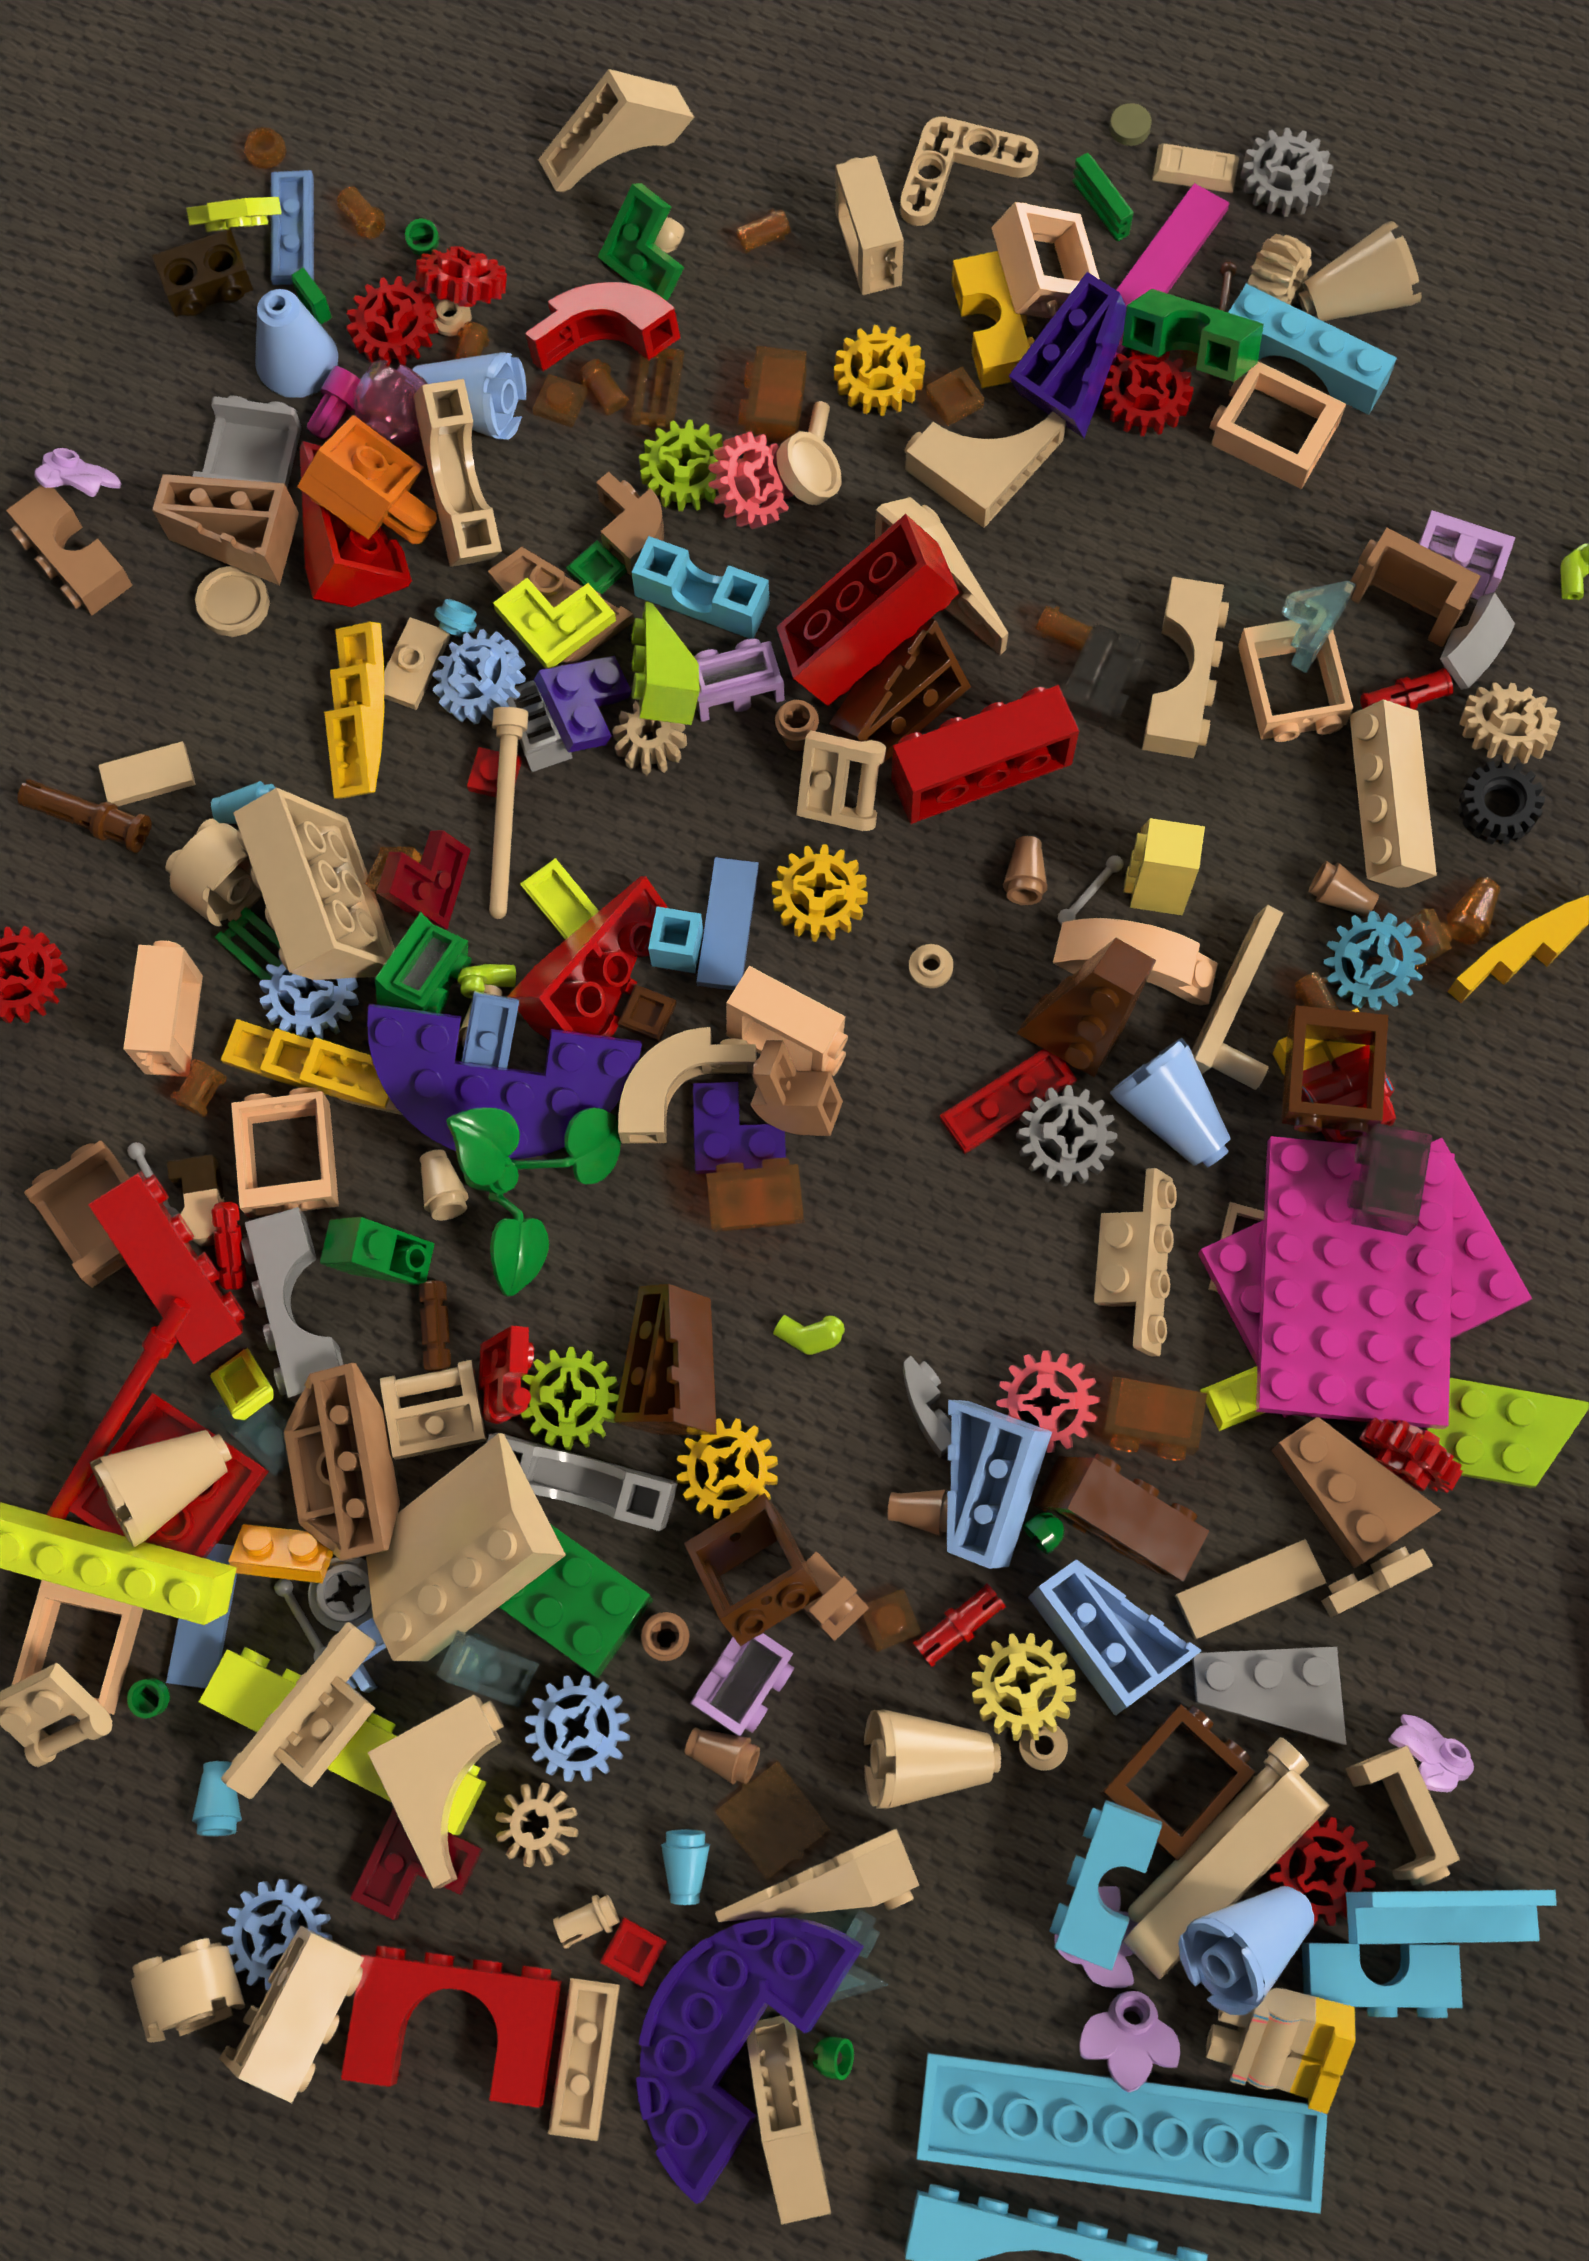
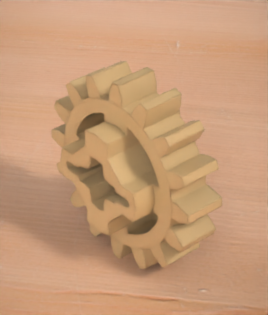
M1492 683L1490 692L1483 687H1479L1475 696L1469 695L1460 725L1465 726L1462 734L1464 738H1475L1472 745L1473 749L1485 747L1488 750L1487 757L1490 759L1496 754L1503 755L1505 763H1510L1512 757H1518L1525 764L1528 763L1530 755L1541 759L1545 750L1550 751L1552 749L1560 721L1554 719L1557 713L1556 708H1545L1547 698L1545 696L1535 698L1532 696L1533 689L1527 688L1520 692L1517 691L1515 683H1510L1508 689H1502L1498 683Z

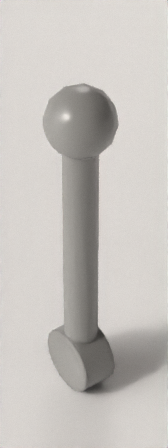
M1119 856L1109 857L1106 861V868L1070 909H1063L1059 912L1058 922L1060 925H1062V922L1075 920V915L1110 875L1122 870L1124 863Z
M132 1143L127 1150L128 1156L137 1161L141 1171L148 1178L153 1175V1172L144 1157L145 1147L141 1143ZM167 1200L163 1202L172 1217L179 1213L175 1208L170 1207Z
M279 1579L275 1583V1593L286 1600L315 1650L314 1661H316L326 1647L322 1645L293 1595L292 1582L289 1579Z

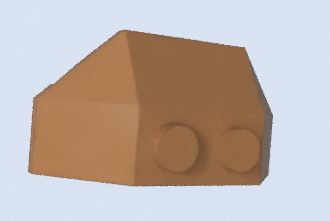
M356 1363L310 1373L304 1385L306 1388L298 1399L284 1429L299 1524L320 1543L333 1551V1554L341 1561L387 1551L400 1507V1500L384 1411Z

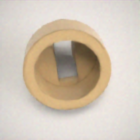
M667 217L654 244L665 253L674 251L680 244L685 232L683 226Z

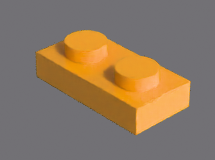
M243 1524L228 1562L230 1566L237 1567V1574L323 1583L333 1551L320 1543L308 1531Z

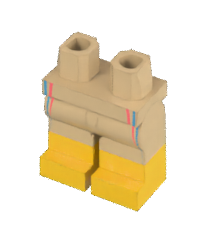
M1274 1988L1269 1990L1258 2007L1246 2015H1230L1219 2009L1218 2021L1239 2027L1236 2031L1213 2024L1207 2037L1206 2058L1230 2065L1231 2082L1245 2086L1246 2081H1248L1251 2085L1261 2089L1277 2088L1308 2098L1309 2109L1328 2114L1340 2083V2075H1343L1355 2043V2007L1287 1989Z

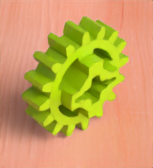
M688 420L685 428L679 429L675 421H671L670 432L665 433L662 429L657 428L655 429L656 442L645 440V453L639 455L640 468L642 469L640 470L642 484H648V490L651 488L656 496L661 494V504L665 508L672 501L677 502L678 511L683 512L686 503L691 502L696 510H700L701 499L705 498L707 501L714 503L713 500L716 498L715 489L710 488L708 484L716 479V474L712 473L708 467L710 464L718 462L713 452L723 447L722 435L718 433L710 437L709 425L706 423L699 430H696L692 420ZM665 479H670L673 484L669 483Z
M574 1347L568 1348L566 1358H560L553 1349L550 1351V1363L545 1365L536 1359L533 1363L538 1371L537 1375H525L522 1378L524 1383L530 1387L531 1400L529 1402L530 1407L521 1413L524 1421L536 1419L530 1431L534 1436H538L546 1431L545 1443L550 1447L556 1443L558 1438L562 1439L563 1446L568 1451H571L573 1440L580 1439L585 1448L590 1447L589 1435L594 1432L604 1438L606 1433L602 1423L604 1421L615 1423V1414L609 1408L610 1406L617 1405L619 1395L609 1391L619 1385L616 1376L603 1377L609 1370L608 1364L602 1361L594 1366V1354L589 1350L583 1355L582 1359H579ZM580 1371L592 1376L600 1389L586 1387L581 1382ZM560 1372V1377L550 1386H544L551 1376ZM571 1380L577 1396L581 1397V1399L573 1400L572 1408H569L568 1417L562 1400L558 1398L567 1395V1389L570 1388ZM540 1408L553 1409L558 1414L559 1427L548 1422L543 1417ZM589 1410H597L587 1423L578 1427L579 1419Z

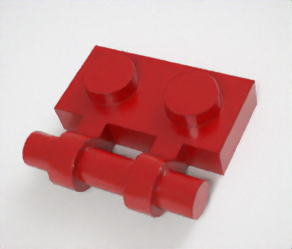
M511 1325L480 1344L478 1390H484L482 1415L487 1422L502 1424L511 1419V1417L523 1413L528 1407L531 1394L526 1388H521V1377L528 1373L534 1359V1346L532 1342H529V1327Z

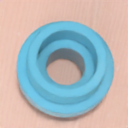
M445 599L442 607H437L434 616L441 621L439 627L455 636H463L464 632L473 633L477 626L474 621L477 613L469 606L455 600Z

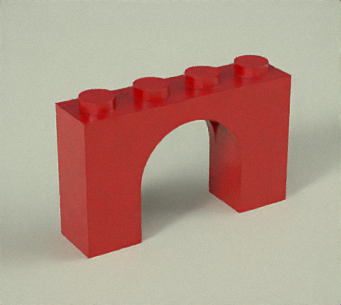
M379 1945L376 1947L375 1955H361L364 1958L360 1965L363 1968V1974L355 1991L341 2080L388 2087L397 2084L406 2027L412 2012L430 1994L441 1989H458L480 1999L491 2012L497 2027L498 2046L489 2101L538 2108L544 2104L562 1980L550 1979L552 1969L523 1965L521 1975L502 1972V1962L474 1959L472 1968L453 1966L455 1957L453 1955L425 1952L424 1961L405 1959L406 1949Z

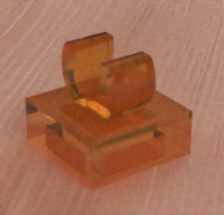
M1423 909L1404 921L1413 928L1407 938L1417 936L1423 943L1414 952L1426 957V962L1415 965L1414 969L1421 968L1452 949L1449 943L1453 940L1445 923H1440L1434 909ZM1395 938L1394 941H1395V943H1396V945H1397V947H1398V950H1399V952H1400V954H1401V956H1402V959H1403V952H1402L1401 945H1400V943L1398 942V940Z

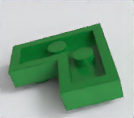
M635 183L629 189L598 258L632 285L646 288L667 301L685 268L654 244L672 207L642 183Z

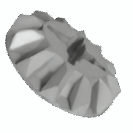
M337 1557L332 1558L323 1583L310 1582L308 1590L309 1606L315 1618L322 1625L339 1632L348 1622L358 1627L373 1618L367 1561L358 1557L341 1561ZM340 1575L343 1576V1579L351 1587H366L353 1597L354 1612H351V1609L343 1601L328 1603L329 1599L334 1598V1595L341 1592Z

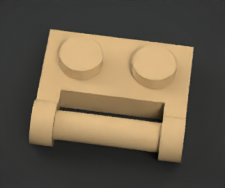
M810 730L805 738L796 816L861 831L873 830L876 826L877 812L874 810L879 764H882L885 760L886 746L878 741L868 740L859 742ZM850 760L862 763L857 805L855 808L844 806Z
M473 1360L458 1362V1367L397 1380L395 1375L380 1378L391 1452L395 1460L487 1441ZM459 1385L462 1387L463 1396L401 1408L400 1397Z
M58 1663L0 1691V1725L25 1747V1756L33 1766H43L53 1761L57 1753L87 1738L91 1740L99 1739L107 1735L112 1729V1719L107 1710ZM71 1714H74L80 1720L50 1736L42 1730V1728Z

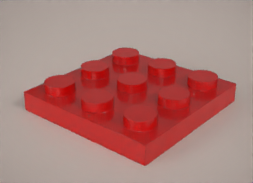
M152 1393L108 1455L207 1430L211 1437L215 1436V1434ZM225 1442L232 1457L231 1460L225 1462L227 1472L144 1542L206 1559L269 1471ZM93 1474L79 1497L68 1510L96 1529L125 1536L107 1502L108 1499L103 1490L105 1486L100 1488Z

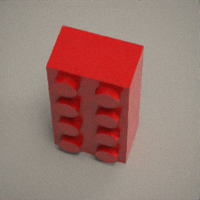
M906 513L777 626L793 679L827 706L840 695L847 693L855 682L873 667L881 664L890 652L904 640L911 638L924 623L938 611L945 609L952 599L959 594L939 543Z
M1059 685L1048 689L1037 687L1023 694L1021 699L1007 704L1003 702L990 704L982 709L980 714L963 720L962 717H956L947 720L937 730L923 735L920 732L906 735L898 741V744L893 745L891 780L910 824L1072 765L1079 729Z
M139 1171L94 1199L88 1205L162 1317H164L175 1298L184 1300L191 1306L175 1337L192 1363L195 1364L243 1333V1325L240 1321L245 1318V1312L231 1291L223 1295L216 1285L215 1281L220 1279V1274L206 1252L197 1256L189 1244L194 1239V1234L182 1215L178 1213L172 1217L164 1206L163 1202L168 1200L169 1196L157 1177L153 1174L146 1178L143 1172Z

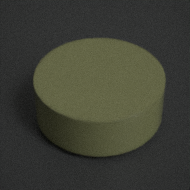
M1134 103L1123 104L1116 108L1111 116L1110 133L1120 144L1127 146L1138 145L1149 136L1152 122L1151 116L1141 105Z

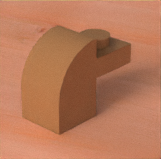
M607 472L596 482L599 501L616 518L600 531L602 544L626 566L627 572L632 576L631 572L648 536L661 541L664 540L662 509L658 497L651 488L639 497L631 484L625 480L619 482L610 472Z
M766 1040L759 1059H756L753 1065V1081L757 1086L750 1104L753 1110L765 1122L782 1131L798 1135L831 1136L843 1101L830 1071H796L783 1040Z
M815 1552L806 1563L823 1595L806 1605L802 1610L831 1640L835 1641L869 1607L856 1594L857 1589L845 1576L841 1578L818 1552Z

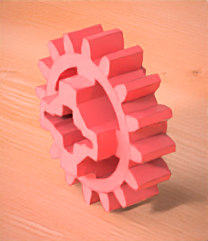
M747 432L723 441L724 446L713 452L718 462L712 463L708 467L712 473L716 474V479L708 483L710 488L718 489L719 495L713 500L714 503H724L726 509L723 516L727 519L736 515V524L739 527L749 524L751 529H756L780 520L778 514L787 512L789 509L783 499L793 497V493L786 487L777 467L776 454L779 445L775 443L766 446V435L763 434L753 437L752 432Z
M1049 1350L1042 1352L1041 1362L1038 1363L1031 1354L1025 1355L1024 1363L1026 1368L1023 1370L1015 1365H1011L1008 1368L1015 1378L1013 1382L1000 1381L999 1386L1008 1392V1398L998 1400L997 1406L1008 1408V1416L1022 1421L1024 1419L1020 1411H1029L1039 1420V1427L1052 1431L1046 1451L1047 1453H1053L1056 1441L1058 1440L1061 1441L1066 1449L1073 1447L1071 1438L1073 1433L1081 1438L1087 1437L1088 1433L1082 1424L1084 1421H1097L1098 1417L1088 1410L1089 1405L1100 1402V1397L1089 1395L1088 1389L1096 1383L1095 1378L1085 1380L1081 1378L1080 1374L1085 1368L1083 1363H1078L1070 1368L1068 1366L1069 1354L1062 1353L1057 1362H1052V1355ZM1056 1371L1066 1375L1074 1383L1078 1392H1068L1058 1383ZM1038 1372L1037 1384L1028 1394H1019L1025 1380ZM1046 1388H1050L1052 1396L1070 1400L1069 1403H1061L1060 1406L1052 1407L1051 1415L1046 1414L1045 1407L1027 1403L1028 1400H1035L1037 1397L1045 1396ZM1068 1409H1079L1074 1421L1067 1428L1059 1432L1060 1418Z

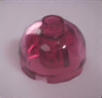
M379 360L371 363L354 392V413L358 419L396 447H406L415 444L422 439L413 395L422 385L428 383L423 377L404 365L400 364L398 369L395 370L385 367L388 361Z

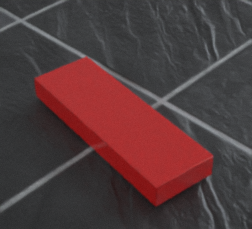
M1042 1049L942 1113L939 1119L963 1153L966 1154L1019 1120L1024 1111H1033L1030 1106L1033 1098L1038 1097L1046 1102L1045 1093L1049 1088H1053L1058 1095L1063 1092L1067 1085H1074L1077 1079L1063 1059Z

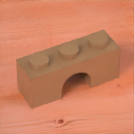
M40 485L6 510L15 525L9 529L14 538L25 551L30 547L36 550L39 556L34 560L50 580L56 576L60 578L64 585L59 589L75 609L83 605L92 616L133 586L123 567L98 539L81 550L69 551L64 549L66 541L79 531L82 526L72 508L53 487L44 488Z

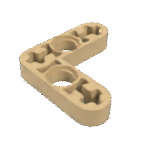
M948 117L931 119L923 129L901 194L900 213L902 218L913 226L926 225L934 219L953 162L1011 177L1022 178L1029 176L1037 167L1038 148L1031 139ZM940 132L947 133V138H944L940 153L934 151L935 137H938ZM975 142H984L991 147V151L985 155H976L970 151L969 147ZM998 146H1004L1001 159L997 158ZM1018 152L1025 153V158L1022 159L1021 163L1014 161V157ZM925 166H934L940 170L941 174L935 179H925L919 174V170ZM919 189L926 191L924 206L920 208V211L912 210V205H915L917 202Z

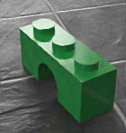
M1150 289L1127 305L1122 346L1156 357H1160L1171 350L1193 351L1198 353L1196 370L1234 382L1258 364L1264 324L1165 292Z

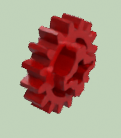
M452 246L447 249V253L432 250V255L421 254V259H417L415 280H417V287L424 288V293L426 294L435 293L439 300H449L459 306L470 307L476 305L477 300L487 304L491 303V298L500 300L502 294H505L507 273H505V266L498 265V260L496 259L488 260L484 253H474L465 250L464 247Z
M397 276L394 285H389L385 277L380 278V287L374 289L369 284L365 285L368 295L365 298L355 295L353 300L358 309L347 311L351 324L347 325V330L359 354L364 352L371 363L380 357L384 367H389L392 359L397 358L401 366L406 365V356L409 354L417 360L421 358L418 348L421 345L431 348L433 344L428 334H436L439 331L435 319L438 318L437 310L430 295L421 291L420 287H417L415 280L406 287L402 276Z
M1131 349L1129 358L1121 353L1117 354L1115 366L1111 365L1101 392L1104 395L1103 409H1112L1110 421L1114 423L1123 419L1125 421L1123 431L1128 432L1134 425L1139 427L1140 436H1145L1149 427H1153L1158 435L1162 434L1164 423L1175 428L1178 424L1179 416L1187 415L1194 387L1189 386L1192 377L1191 372H1181L1184 362L1181 358L1171 362L1169 360L1170 351L1160 357L1146 353L1141 354L1140 351ZM1122 381L1124 383V388L1126 389L1124 395H1121L1119 389V385ZM1172 386L1174 391V398L1172 400L1169 398L1170 390L1168 387Z
M23 926L17 936L10 927H5L4 938L0 939V1017L10 1024L15 1014L24 1023L30 1021L31 1011L36 1010L41 1016H45L46 1009L43 1004L47 1001L58 1004L60 1000L53 992L55 988L61 989L67 986L64 979L58 975L68 970L63 960L58 959L62 952L54 943L49 944L50 940L44 933L40 932L34 937V933L26 926ZM44 963L43 979H40L39 969ZM5 968L9 969L12 972L16 971L18 973H23L28 979L25 980L21 976H10L5 970Z
M1375 1417L1372 1421H1369L1359 1438L1362 1442L1361 1446L1370 1451L1369 1455L1376 1458V1461L1418 1491H1424L1426 1487H1429L1435 1492L1439 1489L1444 1493H1448L1449 1490L1452 1491L1463 1473L1461 1470L1462 1465L1452 1460L1454 1456L1447 1453V1449L1439 1444L1440 1438L1430 1431L1419 1429L1404 1420H1398L1396 1424H1393L1388 1419L1384 1418L1381 1421Z
M1328 1817L1325 1820L1323 1828H1320L1317 1820L1275 1863L1277 1865V1872L1266 1876L1267 1881L1279 1882L1280 1886L1291 1887L1303 1894L1311 1890L1321 1892L1329 1905L1320 1906L1311 1903L1314 1925L1318 1920L1319 1914H1322L1326 1926H1335L1337 1912L1347 1920L1346 1892H1361L1362 1888H1374L1376 1884L1373 1880L1365 1877V1870L1376 1866L1375 1861L1362 1859L1361 1853L1369 1846L1366 1841L1353 1843L1350 1840L1355 1830L1352 1826H1346L1340 1832L1336 1831L1337 1822L1336 1818ZM1312 1837L1331 1839L1341 1847L1332 1852L1321 1849L1318 1842L1314 1841ZM1296 1849V1853L1300 1858L1298 1870L1295 1875L1290 1877V1860ZM1315 1859L1318 1862L1337 1861L1331 1865V1869L1326 1873L1328 1882L1324 1880L1305 1881L1316 1870ZM1352 1866V1880L1347 1890L1343 1884L1346 1868Z

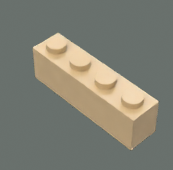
M1383 699L1350 715L1367 879L1396 888H1403L1437 876L1419 714L1416 710Z

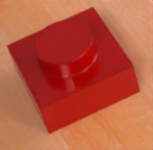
M478 748L467 783L468 791L492 797L497 796L499 751ZM517 756L515 783L522 763L520 756Z

